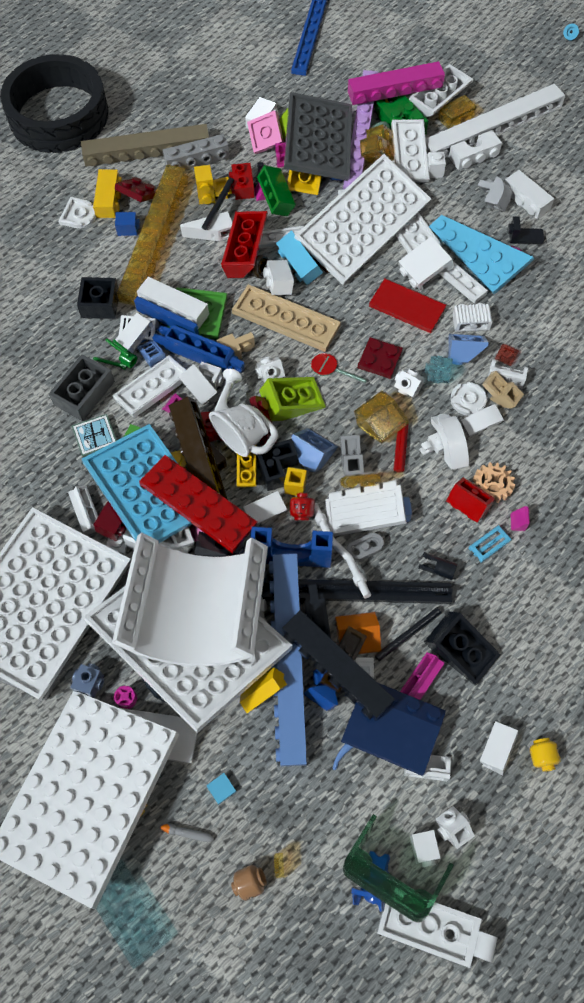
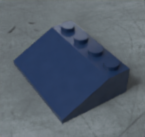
M380 684L395 699L394 703L377 721L373 718L369 720L361 712L363 708L356 703L341 742L424 776L446 710Z

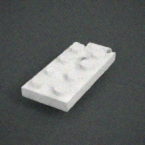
M389 887L390 893L385 902L377 934L468 968H472L473 956L492 963L498 938L479 931L482 919L398 888ZM448 929H451L454 932V937L452 939H448L446 937V931Z

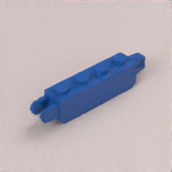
M161 325L158 328V332L164 336L154 334L152 337L155 342L163 345L165 350L197 363L202 361L222 369V373L229 368L242 373L245 368V363L235 356L232 348L178 326L172 325L170 328Z

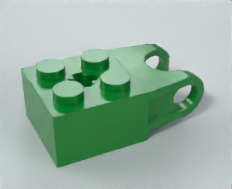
M406 96L392 97L393 103H386L383 100L374 102L375 112L381 122H387L390 125L391 137L392 120L424 119L425 135L427 134L428 120Z

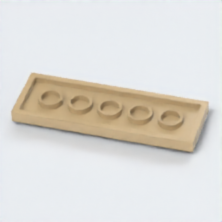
M249 284L232 308V314L324 352L328 349L341 326L340 321L276 295H271V293Z

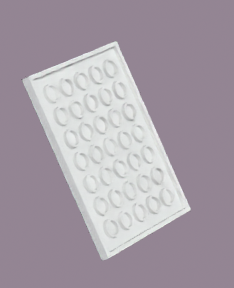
M32 507L0 552V678L41 701L90 627L85 621L84 616L109 598L130 566L131 559Z
M183 548L176 549V551L189 554ZM125 586L84 616L85 621L197 733L289 653L293 646L259 616L254 656L245 660L218 666H185L140 656L112 644Z
M73 691L0 827V860L96 910L180 734L95 698Z

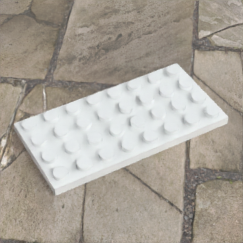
M383 154L305 225L294 238L300 241L304 248L343 285L431 201V198Z

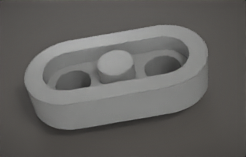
M370 533L349 543L347 551L353 556L355 562H360L379 553L383 548L384 541L379 534ZM374 542L377 546L371 547L370 543ZM357 550L360 554L354 555L353 551Z

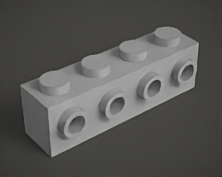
M224 134L162 150L169 174L230 159L229 147Z

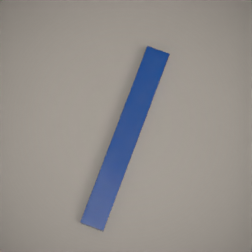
M312 0L291 74L306 76L328 0Z

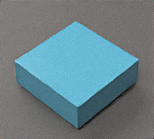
M225 773L206 785L218 805L236 793L235 788Z

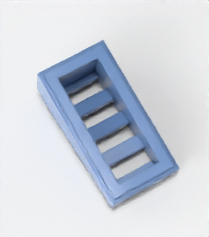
M148 340L145 344H139L137 347L151 368L166 358L165 353L154 340Z

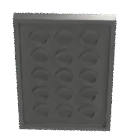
M290 92L284 169L348 181L350 177L352 104Z

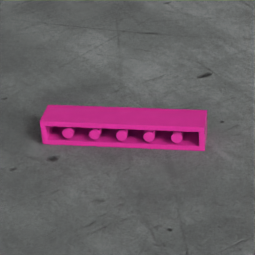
M438 61L348 79V94L352 105L442 88L445 73Z

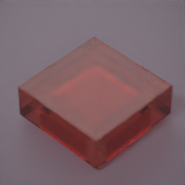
M502 344L495 360L511 366L519 350Z

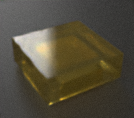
M275 853L274 855L275 878L277 879L285 878L283 853Z

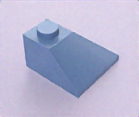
M449 334V361L455 365H463V362L468 363L483 351L489 342L485 336Z
M309 428L294 433L291 437L298 454L299 463L310 472H317L322 469L338 448L337 445Z

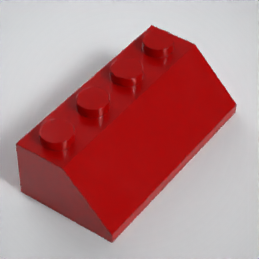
M267 211L235 212L221 263L227 278H244L254 268L268 215Z

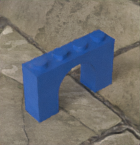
M252 527L251 538L268 546L266 564H269V561H273V555L297 554L298 566L331 568L333 532L313 530L310 542L305 544H286L273 538L272 528Z

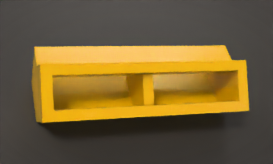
M272 668L240 695L239 703L246 713L255 709L287 685L284 680V673L276 668Z

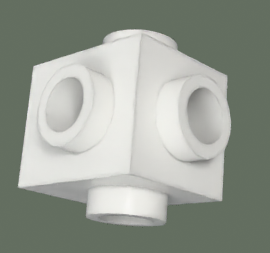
M267 356L261 358L260 362H257L256 374L258 379H261L264 383L268 378L285 377L281 359L277 356L272 358Z
M407 368L398 372L395 377L396 383L394 387L398 388V392L414 397L418 395L426 379L418 375L419 372L417 370Z
M454 806L436 818L440 827L437 829L439 835L444 841L449 840L456 849L475 837L467 815L463 811L460 813Z

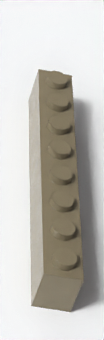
M207 124L86 140L81 141L82 156L85 167L121 161L126 162L135 159L141 160L143 158L163 156V149L209 138Z

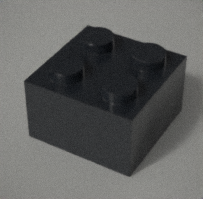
M81 277L77 308L81 318L116 319L120 292L116 278Z

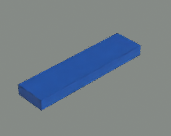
M137 296L134 300L138 312L155 318L167 326L175 325L199 335L196 323Z

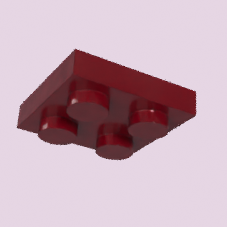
M137 177L115 183V190L139 202L158 198L161 192L154 185L146 184Z
M370 337L357 368L391 379L403 348Z

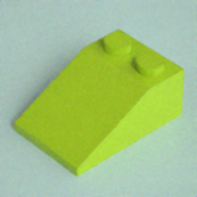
M314 377L268 378L259 390L261 397H265L268 403L271 421L288 420L326 407Z

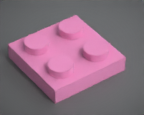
M274 110L247 122L255 154L274 148L275 143H284L277 111Z

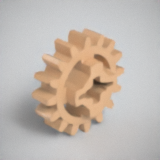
M489 462L487 467L482 465L480 470H476L473 482H475L474 484L494 497L495 501L499 503L501 498L505 501L508 496H511L515 487L513 483L515 477H510L512 471H505V465L500 468L499 463L492 466V463Z

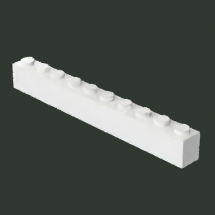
M552 84L431 137H427V154L428 152H444V156L448 157L452 145L465 141L469 146L477 144L478 135L491 130L498 135L561 108L565 94L555 84Z

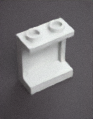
M432 236L398 261L400 273L403 277L407 276L410 279L409 283L414 289L418 288L420 292L423 290V285L446 268L450 271L454 268L452 258Z

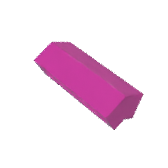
M426 652L400 692L421 700L444 665V662L436 655Z

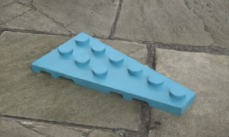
M443 215L438 217L429 226L440 240L493 294L497 293L534 260L533 256Z

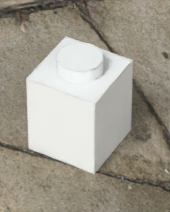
M428 152L429 178H442L446 166L444 152Z
M434 830L410 836L416 864L422 863L423 868L436 865L435 860L441 858Z

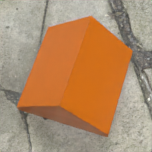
M375 612L335 617L339 643L347 627L350 626L367 636L359 654L379 652L381 650L380 625Z

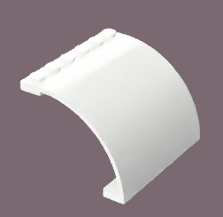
M141 532L136 539L112 644L146 658L185 666L225 665L254 656L268 546L254 538H250L246 541L245 553L225 557L198 556L167 548L158 544V540Z

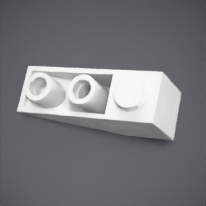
M227 211L217 214L208 230L202 228L206 218L180 225L182 237L221 241L228 239L232 221Z

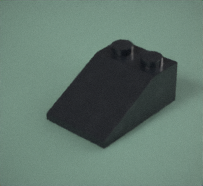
M449 611L424 640V643L436 655L475 686L501 655L460 612Z

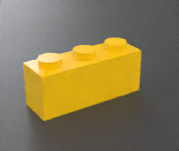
M98 169L93 204L96 218H115L116 212H119L118 199H121V192L115 190V183L121 182L122 177H119L118 170Z

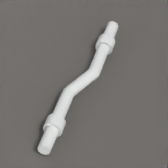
M315 503L314 514L317 525L321 527L322 531L331 532L327 524L326 515L322 513L318 503ZM333 536L332 547L346 560L353 574L352 579L355 585L359 587L363 597L369 598L371 593L366 585L367 580L364 574L360 573L353 556Z

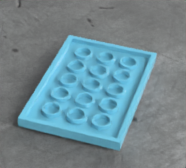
M150 424L82 458V462L134 540L136 541L137 536L142 532L158 540L160 543L191 526L192 523L139 484V481L164 455L177 463Z

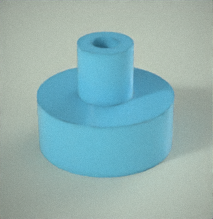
M573 23L567 25L563 32L564 37L567 40L575 39L579 34L578 26Z

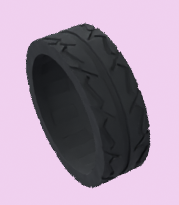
M50 54L37 57L36 59L33 58L16 67L5 78L0 93L3 110L16 139L24 146H29L28 148L45 153L72 151L77 147H81V141L95 139L107 123L109 109L101 77L98 76L99 73L94 66L75 56ZM53 87H74L91 95L89 102L80 111L64 119L38 121L20 114L23 105L32 96Z

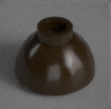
M257 255L255 266L250 271L256 278H264L263 269L267 265V260H269L266 255Z

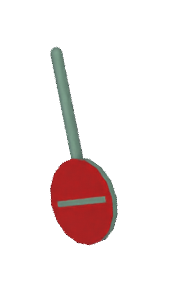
M322 353L312 359L311 368L317 375L328 376L336 371L364 383L367 382L364 378L338 369L337 360L331 354Z

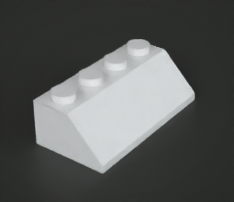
M449 64L443 69L445 77L442 88L413 93L409 100L425 117L432 116L471 84L473 78Z

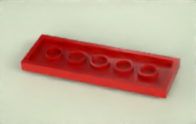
M166 455L139 481L143 488L231 553L251 533L252 527L257 526L258 521Z

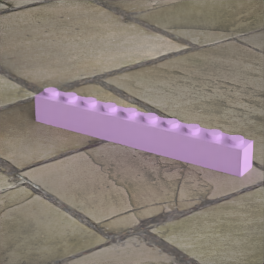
M363 70V76L379 73L377 71ZM375 101L357 105L351 139L350 177L348 181L344 180L343 189H346L364 171Z

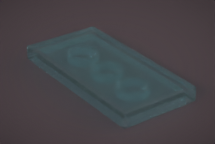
M120 860L96 910L134 970L173 939L125 862Z

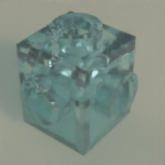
M431 356L430 362L425 365V374H428L427 381L449 384L453 359Z

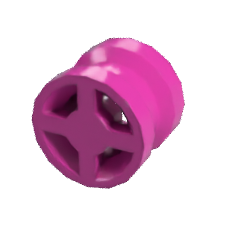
M121 686L115 691L114 700L120 708L131 709L137 703V695L131 687Z

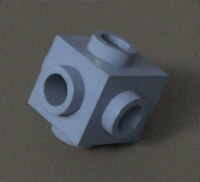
M89 663L88 666L81 664L72 676L73 682L70 688L75 692L95 698L97 691L103 687L104 675L96 665Z

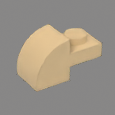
M252 332L236 339L233 334H229L216 340V342L232 348L239 360L242 359L241 352H248L255 347Z
M497 371L491 372L482 384L492 395L490 400L504 408H514L524 395L513 382L507 383Z

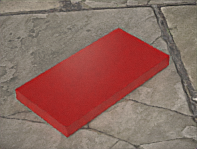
M384 278L369 302V307L428 333H432L446 309V304Z

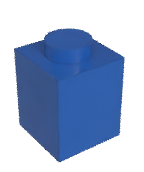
M116 212L115 228L117 235L137 236L138 229H141L140 219H137L136 212Z

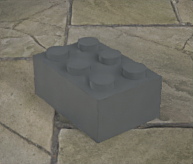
M81 354L50 391L49 396L54 406L84 421L115 380L110 369Z

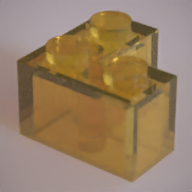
M384 124L367 129V138L360 140L361 156L372 164L383 154L393 161L394 149L391 141L393 138L391 129Z

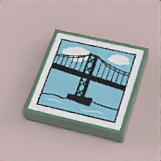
M107 414L72 425L83 458L116 441Z

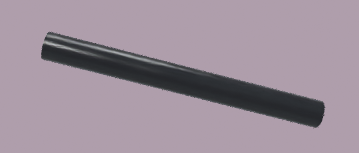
M233 178L227 180L202 225L204 230H208L234 183Z
M436 607L376 653L375 657L380 662L442 614L441 610Z

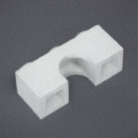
M491 130L478 135L476 147L469 146L465 141L452 145L450 147L449 159L458 170L468 168L475 163L483 162L485 159L496 157L500 153L502 142Z

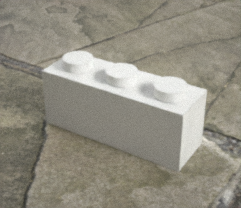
M518 170L505 179L504 183L511 190V198L515 200L517 205L527 210L529 215H533L538 219L551 210L555 198L523 172Z

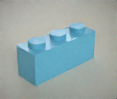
M291 230L276 242L280 248L277 251L283 259L287 258L290 269H295L296 273L294 275L299 282L304 281L308 285L323 272L301 242L294 238L295 234Z

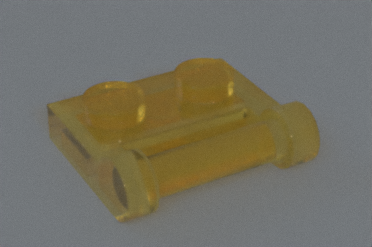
M380 474L346 476L341 478L340 485L344 488H354L358 483H360V487L375 486V482L381 481Z

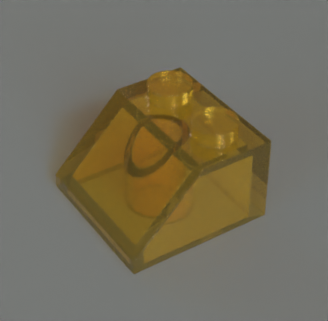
M380 391L354 411L359 428L381 444L409 423V420L396 401L383 391Z

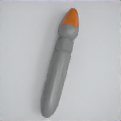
M164 824L161 826V829L170 835L175 834L203 842L214 840L212 835L205 832L176 827L174 824Z

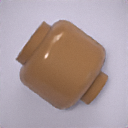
M249 865L236 871L233 877L234 882L231 883L233 893L236 896L239 895L245 901L261 895L264 892V886L267 885L263 870L254 865Z

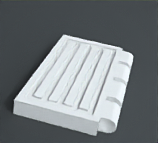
M396 480L383 482V488H380L379 483L364 486V492H362L361 487L346 489L345 496H343L342 490L329 493V499H325L328 526L331 532H333V536L407 523L402 487L397 485Z

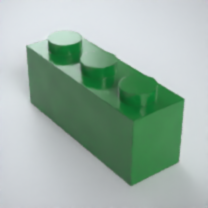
M264 165L257 178L271 214L289 216L296 204L281 168Z

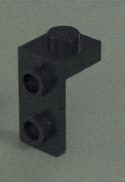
M513 216L511 224L509 223L507 228L510 243L543 244V229L521 228L520 217Z

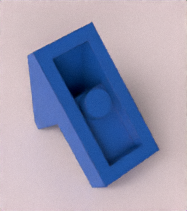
M315 669L313 671V682L316 686L310 687L304 692V695L324 710H332L338 705L336 693L331 688L320 683L324 674Z

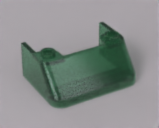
M373 814L347 855L343 864V873L348 879L414 922H422L431 911L454 864L449 863L433 895L423 889L413 890L373 864L371 856L361 849L371 834L377 816Z

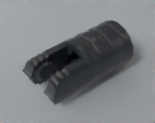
M426 552L423 553L425 559L434 560L437 563L435 569L425 564H419L418 569L449 580L453 579L458 563Z

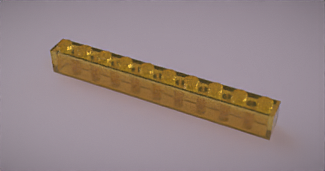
M166 165L117 292L120 303L135 306L134 300L138 296L137 290L147 277H151V274L155 273V263L160 259L161 247L164 248L165 236L170 232V223L174 221L175 209L178 210L179 199L184 194V185L188 184V175H186L184 167Z

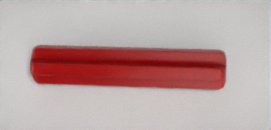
M406 421L399 422L397 426L393 468L397 473L404 472L409 426Z

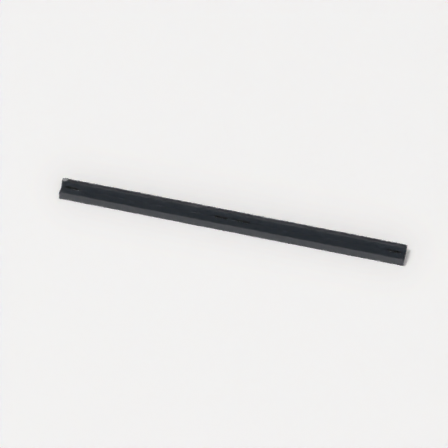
M264 578L261 595L263 599H274V593H270V581H274V578ZM298 579L299 590H308V592L299 591V600H306L305 596L310 595L308 585L317 584L318 593L324 594L325 601L452 603L453 588H451V583L367 581L366 585L371 596L364 598L353 580ZM435 593H444L447 595H435Z

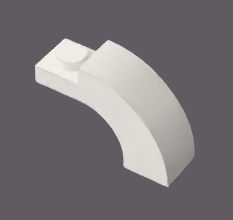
M439 414L438 416L431 417V424L439 433L443 443L444 461L450 469L469 466L467 442L457 417H451L449 414Z

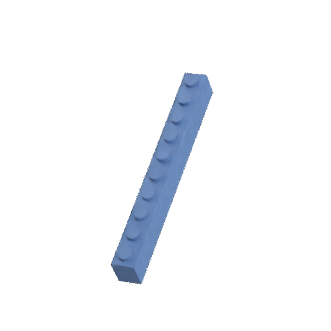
M297 554L273 555V561H269V573H273L274 581H270V593H274V601H270L271 613H275V621H271V626L282 636L284 635L282 627L300 610ZM295 643L292 644V650L273 666V668L284 673V680L287 683L285 687L274 694V696H278V705H274V716L279 718V726H275V740L279 739L280 748H276V762H280L281 767L307 765L302 655L298 651L300 648Z

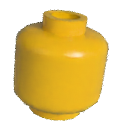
M550 738L533 741V745L529 748L533 766L542 768V772L556 770L555 765L561 762L557 743L550 741Z

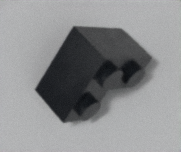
M292 439L275 443L267 453L256 454L267 491L284 487L285 474L283 469L298 465V454Z

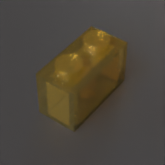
M463 95L444 105L439 111L438 120L448 129L474 118L476 105L466 95Z

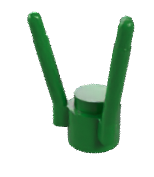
M106 339V342L121 352L119 356L121 363L93 357V360L114 365L124 370L127 367L131 369L138 359L136 355L124 348L115 339L113 342Z

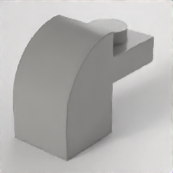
M497 176L494 181L480 179L477 186L485 193H488L484 202L493 209L505 212L511 199L510 188Z
M360 435L340 436L343 474H364Z

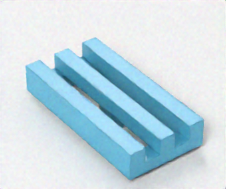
M498 525L470 545L468 549L482 563L511 542L512 539ZM495 533H500V535H498L496 538L491 540L481 549L477 550L476 547H478L484 541L489 539ZM503 537L505 538V540H503V541H502L501 543H499L497 546H495L494 548H492V549H491L490 551H488L486 554H484V555L481 554L482 552H484L485 550H487L489 547H491L493 544H495L496 542H498L500 539H502Z

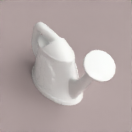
M229 368L224 370L223 377L226 380V384L214 411L209 413V419L220 438L240 456L247 457L250 452L254 454L267 453L278 438V430L257 408L251 405L241 403L231 408L227 406V399L234 384L242 381V375L235 369ZM268 431L271 433L264 446H255L263 436L268 434Z

